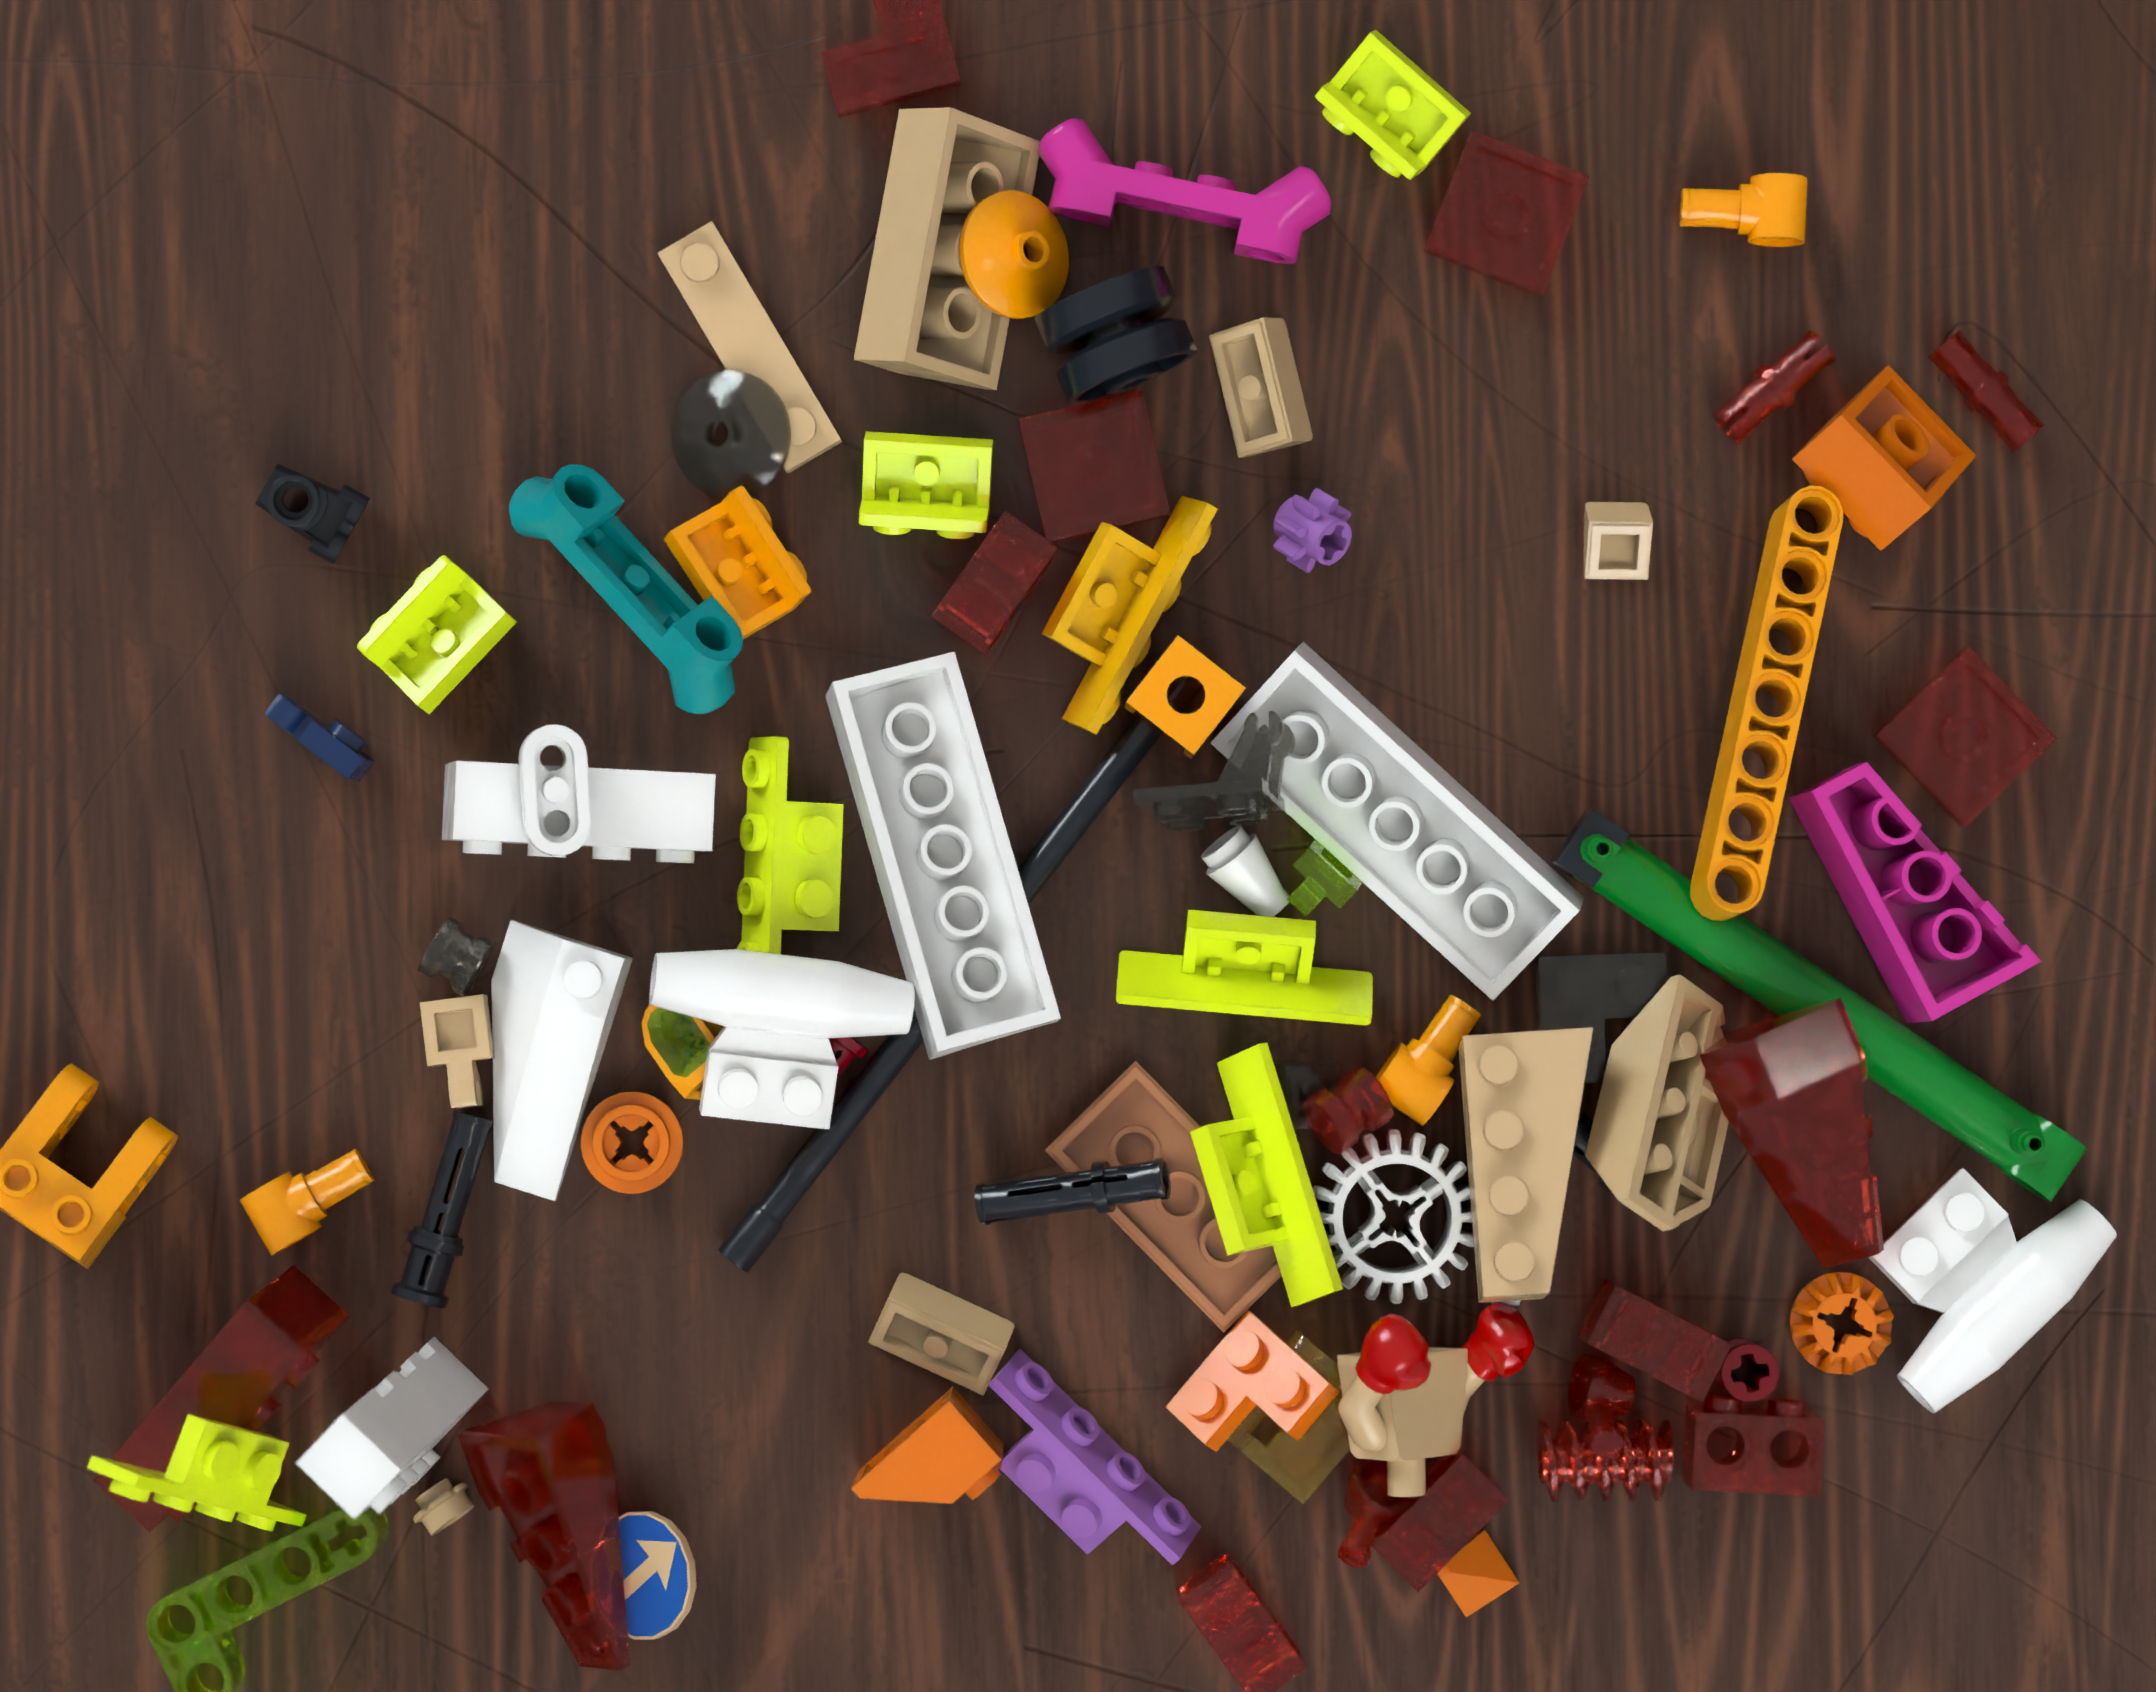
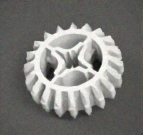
M1390 1129L1386 1137L1387 1149L1379 1150L1377 1140L1372 1133L1362 1136L1367 1155L1358 1158L1356 1152L1349 1145L1345 1144L1342 1146L1340 1153L1350 1166L1342 1173L1335 1165L1329 1162L1325 1163L1322 1171L1329 1178L1336 1181L1333 1190L1318 1185L1313 1186L1312 1189L1315 1198L1329 1202L1328 1210H1319L1323 1224H1328L1329 1231H1326L1330 1246L1335 1245L1337 1249L1332 1253L1336 1267L1338 1269L1344 1263L1350 1265L1343 1275L1342 1285L1347 1289H1351L1363 1275L1368 1278L1364 1287V1296L1369 1300H1375L1379 1295L1381 1284L1388 1283L1390 1301L1393 1304H1400L1403 1299L1404 1283H1411L1412 1291L1419 1300L1425 1299L1428 1296L1423 1278L1430 1274L1441 1288L1444 1289L1449 1286L1450 1280L1440 1267L1448 1260L1457 1269L1464 1270L1468 1262L1463 1256L1454 1252V1249L1458 1242L1468 1247H1474V1238L1472 1233L1461 1231L1462 1222L1472 1223L1471 1208L1462 1209L1461 1201L1470 1199L1469 1184L1456 1188L1453 1183L1467 1171L1465 1164L1458 1161L1443 1170L1440 1165L1447 1157L1449 1151L1445 1145L1439 1143L1432 1149L1428 1157L1422 1155L1426 1144L1425 1135L1418 1132L1414 1133L1408 1150L1401 1149L1400 1132L1397 1129ZM1388 1164H1407L1426 1171L1431 1177L1419 1186L1416 1184L1404 1192H1394L1386 1188L1373 1169ZM1358 1182L1370 1201V1213L1368 1219L1357 1228L1358 1232L1346 1239L1343 1228L1344 1204L1350 1190ZM1376 1190H1379L1386 1200H1394L1398 1207L1402 1200L1410 1204V1209L1403 1216L1408 1224L1406 1228L1414 1237L1413 1242H1410L1402 1231L1396 1232V1229L1391 1225L1388 1232L1380 1228L1379 1224L1384 1221L1386 1215L1382 1209L1384 1205L1375 1194ZM1443 1194L1446 1206V1223L1439 1242L1432 1250L1420 1231V1219L1426 1209L1433 1204L1432 1201ZM1385 1241H1396L1405 1246L1416 1260V1263L1405 1267L1386 1268L1371 1264L1359 1257V1255L1369 1247L1375 1248Z

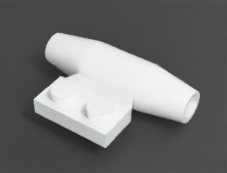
M739 949L656 953L652 966L649 1004L652 1006L723 1026L707 1050L699 1106L701 1116L820 1129L830 1128L838 1065L829 1038L908 1034L912 1022L915 999L913 983L843 962Z
M1961 1168L1868 1257L1913 1304L1942 1313L1897 1375L1904 1388L1923 1407L1932 1413H1936L1999 1370L2072 1299L2117 1237V1233L2112 1225L2093 1206L2079 1199L2017 1242L2008 1217L2009 1214L1964 1168Z

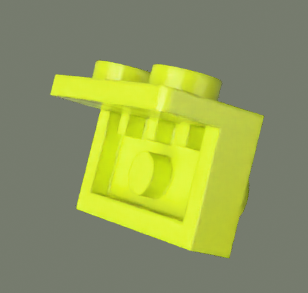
M1377 30L1368 34L1329 83L1323 85L1315 95V98L1325 106L1322 114L1330 124L1349 136L1355 132L1373 148L1370 156L1379 167L1394 177H1399L1403 174L1409 180L1424 171L1471 114Z
M866 431L864 437L862 501L859 509V524L873 526L875 531L888 535L905 534L910 532L911 529L937 530V534L945 538L965 539L972 537L975 533H985L990 512L993 440Z
M443 555L431 567L422 571L414 581L413 586L398 602L372 624L369 632L357 644V649L380 667L418 707L430 714L517 621L470 575L446 555Z

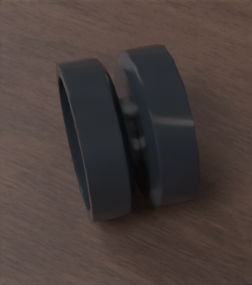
M1164 266L1143 268L1105 280L1060 300L1035 317L1036 326L1047 352L1067 354L1078 351L1063 361L1056 371L1057 379L1068 405H1078L1130 390L1170 371L1197 354V348L1186 320L1177 318L1155 320L1167 312L1176 299Z

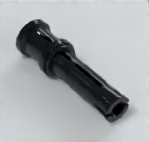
M454 1110L452 1115L453 1121L435 1174V1180L421 1226L414 1225L413 1231L409 1230L407 1241L412 1246L401 1282L393 1283L391 1293L398 1297L438 1308H446L449 1298L444 1294L454 1258L462 1256L465 1247L462 1245L463 1238L458 1237L471 1190L475 1183L476 1173L488 1132L493 1125V1120L459 1110ZM462 1149H464V1154H463L462 1161H461V1164H460V1167H459V1171H458V1174H457V1177H456V1181H455V1184H454V1187H453V1191H452V1194H451V1197H450V1201H448V1196H449L450 1189H451V1186H452V1183H453V1179H454V1176H455V1173H456V1169H457V1166H458V1163H459V1159H460V1156H461V1153H462ZM443 1214H444V1215H445V1218H444V1221H443V1224H442V1228H441V1231H440V1230H439V1226H440V1223H441V1220H442V1216H443ZM432 1257V1260H431V1263H430V1266H429V1270H428V1273H427V1276H426V1280H425V1282H424V1278H425V1274H426V1271H427V1268H428V1264H429L430 1258Z

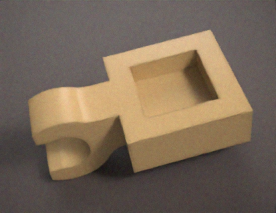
M480 994L420 1002L427 1066H447L451 1108L460 1109L483 1106L482 1085L476 1061L495 1058L487 995Z

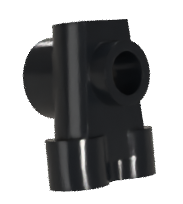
M277 464L255 505L273 516L279 523L288 526L310 541L311 545L308 551L334 564L365 510L370 497L344 484L341 491ZM299 487L307 493L308 505L304 510L295 512L286 507L284 495L289 488Z

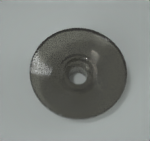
M725 370L701 378L681 398L672 422V446L679 467L691 483L713 496L725 498L730 491L741 485L745 487L749 495L759 492L777 477L789 453L791 427L783 401L767 382L747 372ZM723 422L728 429V439L720 446L715 439V430L717 425Z

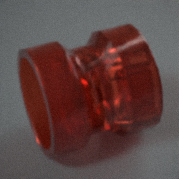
M1359 1066L1339 1079L1337 1088L1332 1091L1322 1089L1305 1100L1303 1107L1306 1119L1317 1138L1327 1149L1336 1154H1340L1356 1144L1359 1133L1365 1129L1377 1130L1391 1121L1394 1115L1392 1103L1381 1083L1371 1072Z

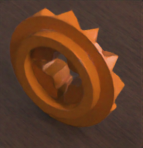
M645 1092L618 1093L600 1102L587 1117L581 1134L582 1156L590 1173L605 1187L626 1194L647 1192L664 1183L675 1171L683 1155V1128L670 1106L658 1098ZM614 1121L620 1127L625 1126L630 1131H634L640 1126L644 1127L649 1122L653 1124L647 1131L649 1135L643 1142L644 1146L649 1150L647 1154L654 1160L652 1163L646 1157L641 1158L636 1153L626 1158L622 1157L617 1163L612 1160L619 1153L617 1149L623 1143L622 1138L617 1134L619 1130L612 1124Z
M1833 1272L1815 1278L1800 1291L1791 1309L1790 1332L1798 1352L1811 1365L1826 1373L1853 1375L1857 1371L1875 1365L1884 1349L1891 1344V1329L1894 1315L1888 1306L1883 1292L1869 1280L1853 1273ZM1853 1297L1850 1305L1853 1308L1851 1319L1859 1323V1327L1865 1329L1866 1332L1864 1335L1845 1333L1841 1341H1837L1834 1350H1832L1835 1344L1833 1340L1835 1330L1828 1326L1826 1321L1817 1318L1819 1312L1828 1316L1830 1313L1840 1315L1844 1311L1845 1306H1849Z

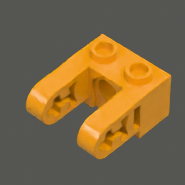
M71 1063L56 1076L0 1150V1210L86 1269H89L125 1220L127 1211L172 1151L178 1135L152 1117H149L135 1131L95 1186L91 1189L48 1160L88 1106L99 1086V1081Z

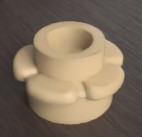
M448 1478L438 1482L415 1500L421 1510L414 1515L413 1521L415 1524L422 1522L431 1536L444 1530L474 1507L464 1492L469 1486L467 1483L462 1482L453 1487Z

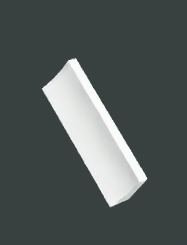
M1304 641L1211 742L1219 752L1492 1001L1581 909L1584 897Z
M955 652L832 682L825 696L906 981L914 984V1009L929 1060L1060 1020L1061 1016Z

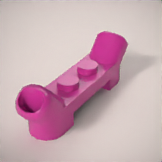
M1077 118L1068 119L1050 130L1041 139L1038 154L1055 178L1048 210L1056 215L1110 228L1116 203L1239 230L1234 249L1235 255L1268 262L1296 263L1303 231L1330 214L1332 205L1329 193L1317 174L1311 168L1299 166L1256 195L1234 191L1235 183L1233 181L1218 176L1199 175L1196 183L1173 178V170L1171 168L1156 163L1136 162L1135 169L1113 165L1087 123Z

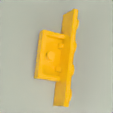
M1181 496L1153 549L1117 527L1101 522L1041 633L1091 662L1062 717L1063 720L1097 735L1102 724H1105L1113 717L1119 707L1121 700L1120 691L1132 668L1138 666L1149 651L1151 645L1150 635L1162 612L1168 610L1173 605L1180 593V579L1192 556L1198 554L1204 548L1210 537V523L1218 510L1216 507L1207 502Z

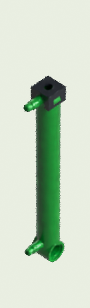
M1596 810L1584 811L1549 862L1551 865L1585 888L1593 889L1995 1164L2001 1172L2016 1183L2048 1202L2053 1200L2087 1150L2082 1143L2058 1126L2027 1110L1744 915L1739 914L1725 921H1714L1702 916L1695 909L1690 897V878L1632 840L1628 832Z

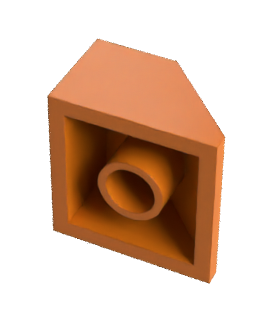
M1887 365L1827 422L1792 460L1803 470L1806 479L1812 486H1822L1835 494L1840 500L1843 513L1848 517L1849 523L1854 530L1868 538L1882 551L1935 505L1976 455L1915 391Z
M952 1386L858 1470L851 1489L861 1499L953 1504L960 1496L966 1493L971 1500H974L1001 1475L998 1470L1002 1467L1000 1461L1002 1460L1004 1442L958 1390Z

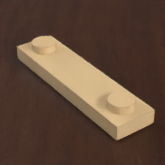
M712 221L658 252L657 254L786 472L789 474L841 443L842 440L714 223Z

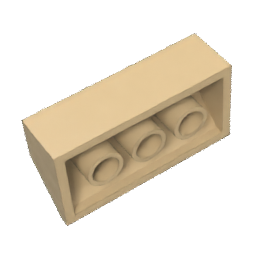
M951 107L899 109L854 360L903 375L986 390H997L1010 318L1000 316L986 308L969 288L960 263V235L969 212L983 198L1007 190L1021 191L1032 195L1039 160L1038 149L1040 141Z

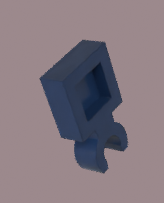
M278 694L263 713L275 724L297 738L299 743L349 780L360 782L375 762L361 751L367 741L358 733L337 719L329 727L317 720L307 710L286 695L284 697Z

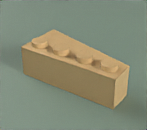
M1593 1027L1462 1036L1459 1043L1479 1303L1544 1299L1550 1293Z

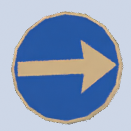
M653 1511L627 1512L609 1522L596 1541L590 1563L592 1591L599 1610L616 1631L633 1640L659 1639L676 1630L691 1610L697 1586L695 1560L688 1541L670 1519Z

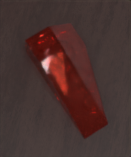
M1841 998L1730 1031L1701 1053L1699 1056L1724 1115L1823 1268L1880 1254L1884 1250L1878 1183L1877 1177L1871 1173L1868 1140L1873 1136L1871 1115H1866L1863 1092V1082L1867 1079L1866 1057Z
M550 1402L468 1428L459 1433L458 1438L478 1493L489 1511L499 1506L518 1537L509 1546L519 1563L527 1559L543 1580L546 1588L542 1592L541 1600L579 1666L616 1671L625 1669L630 1665L615 1466L606 1440V1428L602 1419L597 1414L594 1403Z

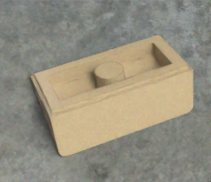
M1263 317L1210 334L1209 338L1238 458L1311 441L1313 434L1284 319Z
M902 1272L897 1277L868 1343L984 1396L1015 1326L1014 1323L999 1315Z

